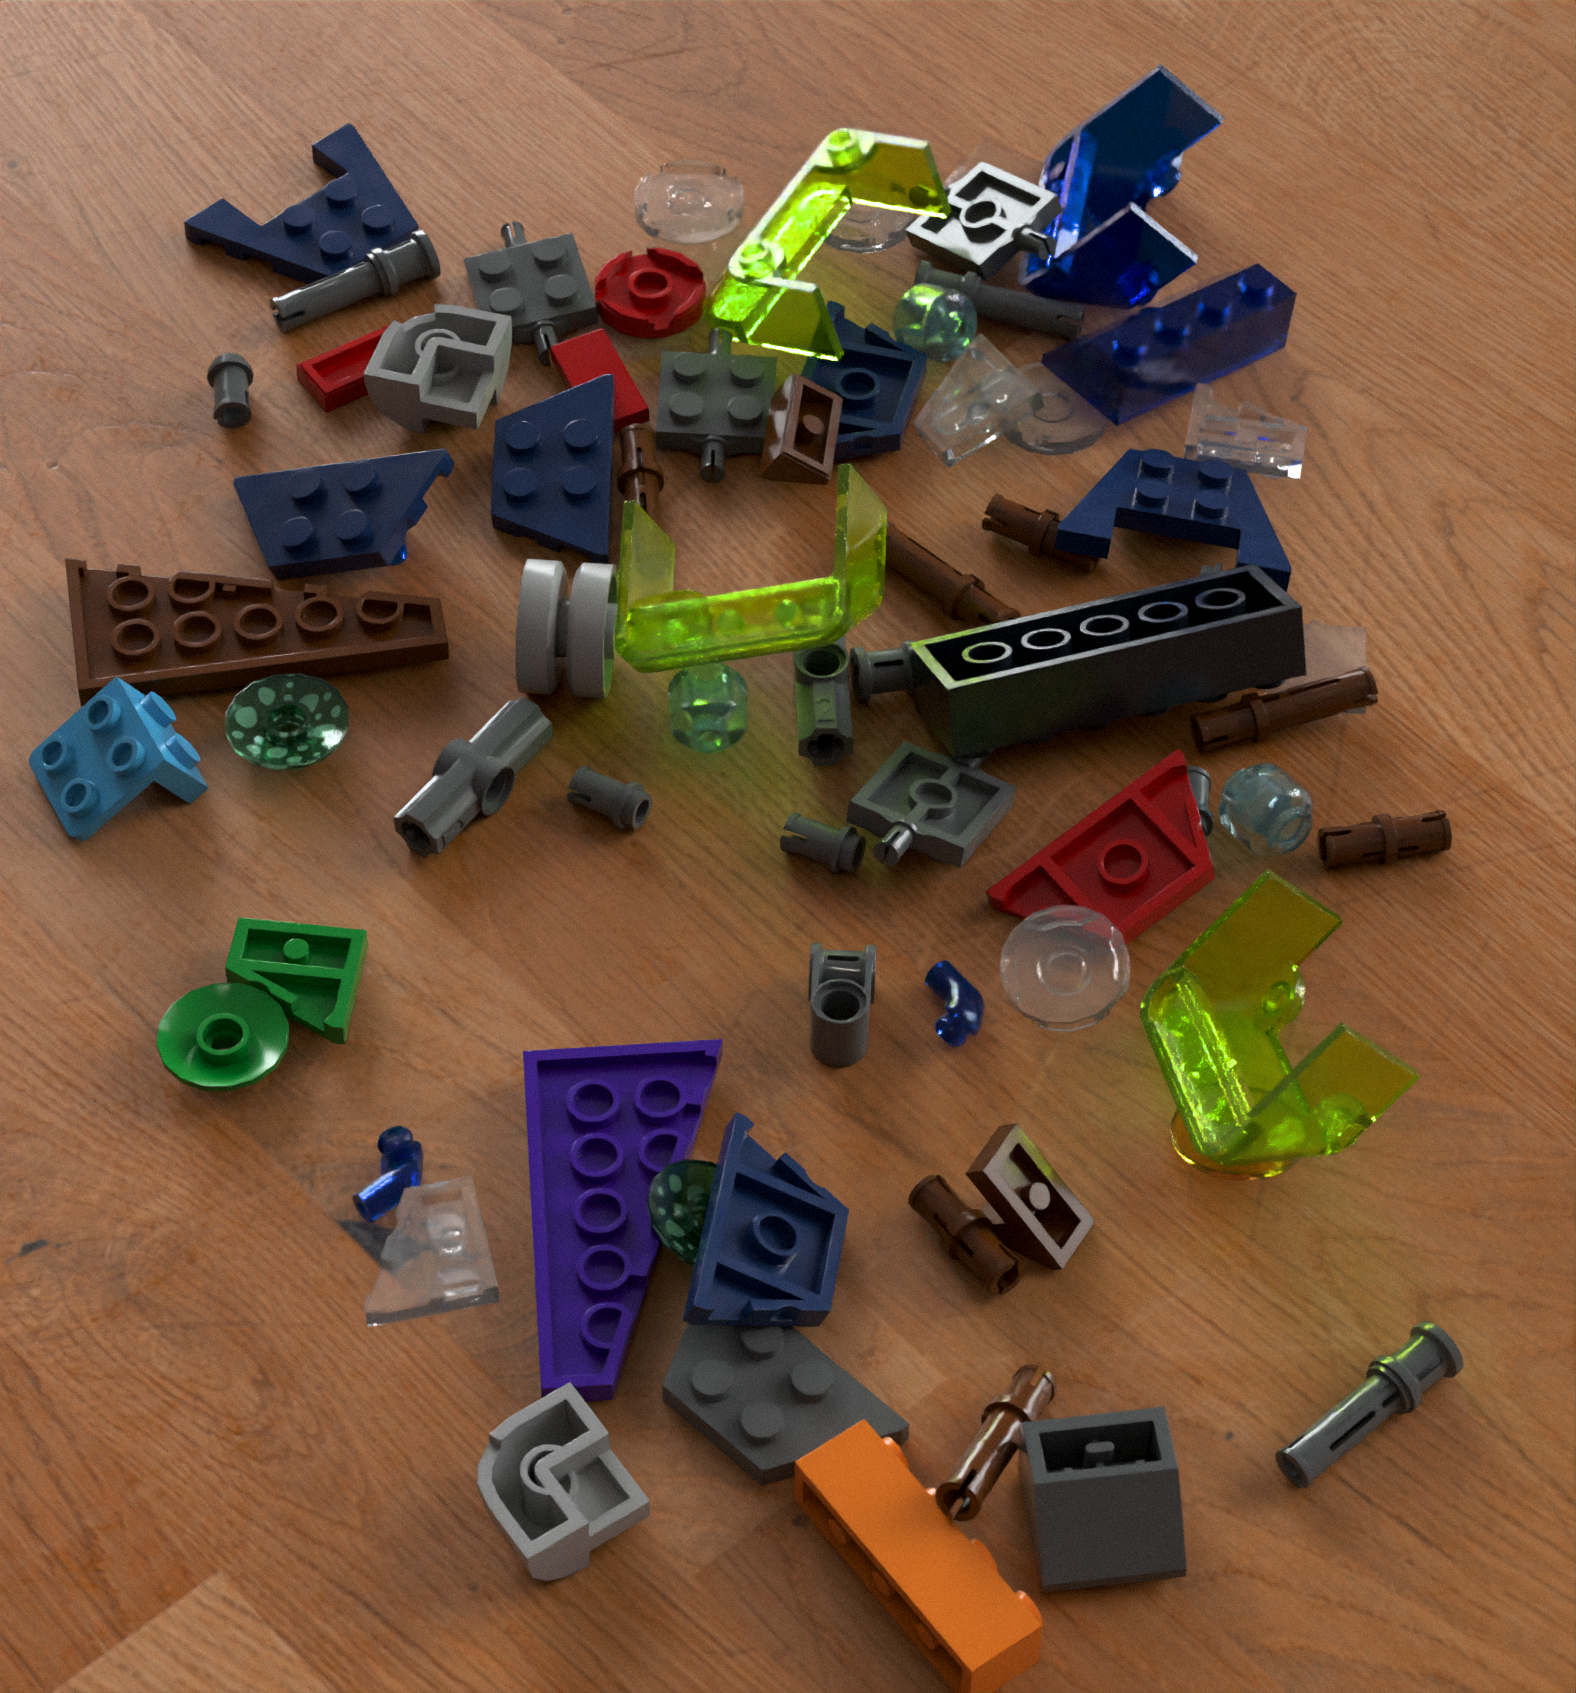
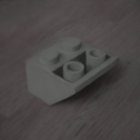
M1165 1407L1022 1422L1018 1473L1042 1593L1186 1577L1187 1566L1179 1468Z

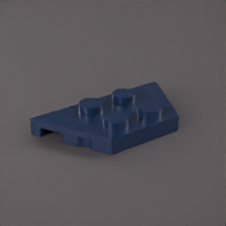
M828 300L801 376L843 398L834 460L899 451L926 375L927 355L907 343L895 341L887 331L873 323H870L863 329L845 318V307L843 305Z
M604 374L495 420L491 519L494 529L516 537L532 538L539 546L558 553L563 546L590 556L591 563L610 564L616 395L614 374Z
M443 448L239 476L234 478L233 485L269 569L277 580L389 566L403 545V539L407 531L418 523L428 508L423 496L438 475L448 478L453 470L454 462L447 450Z
M736 1112L725 1127L682 1321L691 1325L819 1327L831 1311L849 1209L826 1188L816 1185L808 1177L806 1170L786 1152L778 1160L774 1159L748 1135L755 1124L745 1115Z

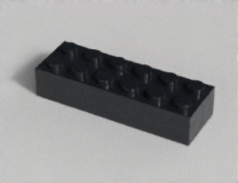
M1255 564L908 643L916 711L955 758L961 756L965 758H981L991 754L995 748L1016 743L1040 744L1050 740L1054 734L1075 729L1099 730L1109 726L1113 720L1134 715L1145 717L1158 716L1169 711L1172 706L1193 701L1201 703L1217 702L1226 698L1228 693L1248 688L1272 689L1284 684L1286 679L1307 675L1302 606Z

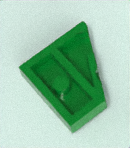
M238 917L225 966L227 983H243L265 991L281 1005L286 1017L335 1044L345 1045L368 950L367 930Z

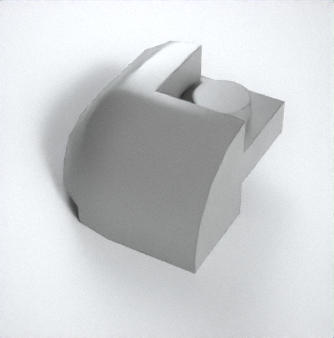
M434 304V313L413 317L402 324L393 320L382 334L363 374L364 383L373 403L385 416L400 426L421 434L425 433L430 420L478 430L489 404L498 405L504 388L512 346L511 316L457 305Z
M571 1382L513 1414L489 1434V1443L478 1463L477 1490L492 1523L533 1578L550 1581L567 1577L590 1566L591 1550L650 1516V1500L611 1451L610 1433Z

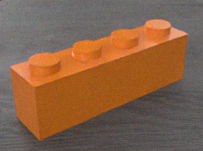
M863 1419L795 1461L794 1501L955 1693H993L1039 1662L1043 1620L1038 1608L1024 1592L1018 1590L1014 1593L998 1574L995 1560L986 1546L978 1539L973 1538L969 1540L953 1522L951 1510L947 1516L942 1513L935 1499L936 1490L932 1487L925 1489L909 1471V1464L904 1453L894 1440L889 1437L882 1439L869 1423Z

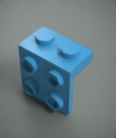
M116 676L30 754V767L66 832L74 839L85 841L153 781L189 804L208 789L206 782L196 767L201 761L199 754L183 736L176 733L171 725L176 720V716L170 706L156 693L151 691L145 696Z

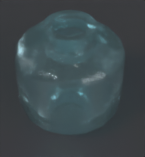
M932 283L917 284L907 290L895 306L893 312V332L896 341L907 343L914 349L927 355L928 360L939 363L952 362L964 355L973 343L977 331V314L974 304L969 297L960 291Z
M701 659L692 662L673 676L668 686L669 729L676 741L692 750L702 753H716L731 747L743 738L749 727L747 684L740 672L721 661Z
M1264 762L1238 770L1227 779L1223 786L1219 804L1220 822L1228 832L1253 854L1270 857L1290 853L1306 840L1313 825V803L1311 796L1299 783L1275 764Z

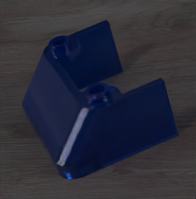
M1159 64L1062 137L1046 157L1038 185L1045 190L1057 194L1063 210L1060 215L1040 232L1056 240V250L1053 256L1048 254V260H1042L1038 256L1024 251L1018 274V283L1032 295L1063 302L1129 310L1135 306L1143 307L1155 297L1158 290L1197 264L1198 256L1145 213L1147 203L1156 196H1166L1176 187L1182 175L1179 169L1183 152L1223 123V116L1162 64Z

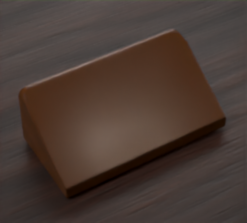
M793 372L771 399L759 477L771 481L826 485L831 479L843 398Z

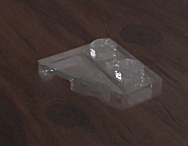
M979 334L970 342L913 423L918 437L950 468L1045 406L1040 391L982 334Z
M1202 383L1196 384L1185 442V459L1202 462L1205 460H1220L1234 468L1245 469L1249 473H1256L1270 479L1282 477L1300 479L1307 427L1284 417L1270 415L1263 408L1243 401L1239 405V409L1235 410L1213 400L1214 387Z
M472 1176L404 1188L395 1214V1230L387 1237L380 1256L381 1269L372 1294L367 1293L364 1301L367 1327L499 1302L498 1283Z

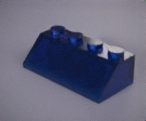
M1259 263L1206 279L1043 353L1041 363L1113 424L1118 426L1284 348L1297 293Z

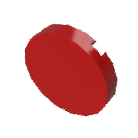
M647 248V254L632 256L631 250L618 254L602 266L595 278V304L597 312L604 323L619 333L638 338H664L681 333L699 321L706 309V283L703 280V272L698 264L682 253L664 248Z

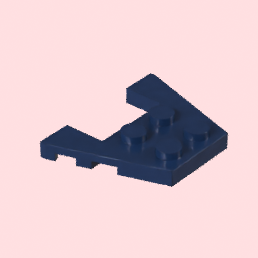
M350 123L312 144L313 162L335 177L336 180L329 182L324 188L296 205L286 208L284 212L263 225H258L223 198L184 221L185 234L189 241L201 246L206 243V240L223 245L226 248V255L242 261L253 256L273 264V272L308 285L364 262V256L373 248L378 247L383 251L410 240L411 233L419 230L360 134Z
M1129 449L1058 524L1054 550L1108 559L1113 527L1236 549L1235 568L1255 564L1285 592L1288 589L1292 567L1247 471L1234 468L1220 460H1205L1202 462L1174 457L1169 452L1160 449L1145 451Z

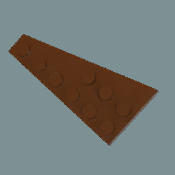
M65 558L77 683L81 706H84L116 676L145 696L151 691L159 696L449 659L448 639L441 600L439 598L368 591L361 595L360 598L329 595L328 586L305 584L303 592L274 589L273 580L182 570L170 578L143 575L141 566L118 564L116 572L87 569L86 560Z

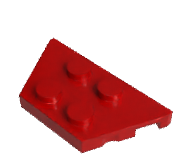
M1176 749L986 890L989 904L1000 912L1115 954L1214 880L1213 863L1203 833L1201 818L1192 791L1184 754L1179 749Z

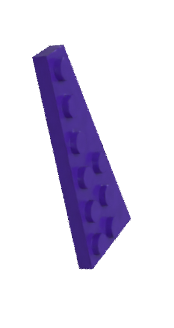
M722 1039L523 1051L542 1398L571 1382L585 1402L613 1400L665 1237L662 1232V1225L664 1223L669 1224L672 1215L671 1206L675 1205L679 1190L675 1194L668 1190L667 1177L670 1175L675 1176L681 1187L722 1058ZM656 1188L659 1189L660 1197H657L655 1194ZM655 1209L661 1211L662 1217L656 1216Z

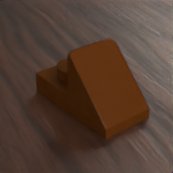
M1017 1123L999 1126L965 1173L988 1201L981 1211L992 1222V1231L1007 1248L1051 1270H1061L1064 1268L1095 1222Z

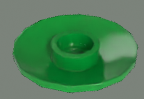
M214 983L191 990L170 1005L159 1022L156 1046L164 1068L181 1083L203 1091H233L256 1084L277 1068L288 1050L290 1028L281 1005L265 991L243 983Z

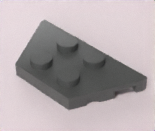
M687 1323L662 1384L663 1401L762 1486L794 1477L795 1461L863 1419L869 1423L882 1439L889 1437L898 1446L903 1445L909 1439V1423L792 1326L691 1325Z

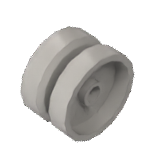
M527 559L520 587L516 629L515 665L519 693L553 694L559 686L566 657L567 681L573 695L577 697L607 698L611 686L614 660L617 655L620 627L616 564L582 563L575 573L569 600L567 572L561 561Z

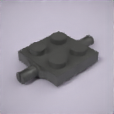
M983 161L976 165L962 179L950 184L948 187H940L925 178L918 180L920 184L914 183L911 192L912 198L928 205V207L905 230L912 247L965 272H977L978 276L983 277V280L987 281L1019 251H1027L1042 260H1048V254L1053 256L1056 250V240L1040 232L1063 212L1057 194Z
M512 221L515 237H513L508 222L500 229L506 249L463 258L469 285L477 310L511 316L512 344L535 343L540 363L545 366H551L548 350H550V346L559 344L557 337L573 329L598 324L597 307L573 233L527 243L523 225L520 222Z
M719 328L709 333L708 353L662 351L655 448L687 450L702 455L699 473L700 477L709 483L711 466H714V483L724 478L725 456L740 453L762 454L770 403L775 394L777 357L731 355L733 336L730 331L723 329L722 344H718Z
M904 741L850 800L846 822L866 829L879 838H883L873 849L875 858L881 864L887 858L886 866L895 865L905 851L912 848L926 854L935 861L961 868L1013 807L1017 786L994 778L979 768L988 759L989 755L981 758H965L963 756L955 758L946 754L933 753Z

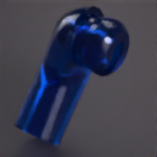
M940 961L929 970L925 977L926 985L945 1003L944 1009L947 1011L935 1021L934 1030L950 1046L960 1047L965 1043L970 1034L976 1036L980 1031L985 1012V1002L979 991L949 961Z
M394 1126L381 1133L377 1141V1148L383 1154L380 1162V1177L352 1196L358 1212L369 1223H373L416 1193L421 1186L424 1152L421 1143L413 1139V1134L407 1127Z

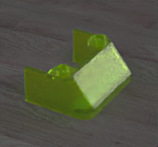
M842 128L830 133L728 262L703 305V314L710 331L719 328V338H722L723 329H727L731 332L733 341L839 361L844 352L819 285L794 279L853 202L941 218L948 217L952 210L929 141L850 128Z
M850 463L838 465L834 572L829 577L705 597L701 592L693 589L673 591L676 544L635 500L624 502L617 596L618 608L615 627V647L618 654L634 670L641 673H655L823 647L835 643L871 616L882 602L885 586L886 506Z
M1269 869L1265 870L1150 985L1140 1007L1142 1025L1195 1150L1223 1167L1336 1155L1351 1146L1374 1121L1420 1079L1415 1068L1343 1022L1292 1069L1277 1034L1298 1017L1304 1005L1305 982L1298 967L1343 922L1338 914Z

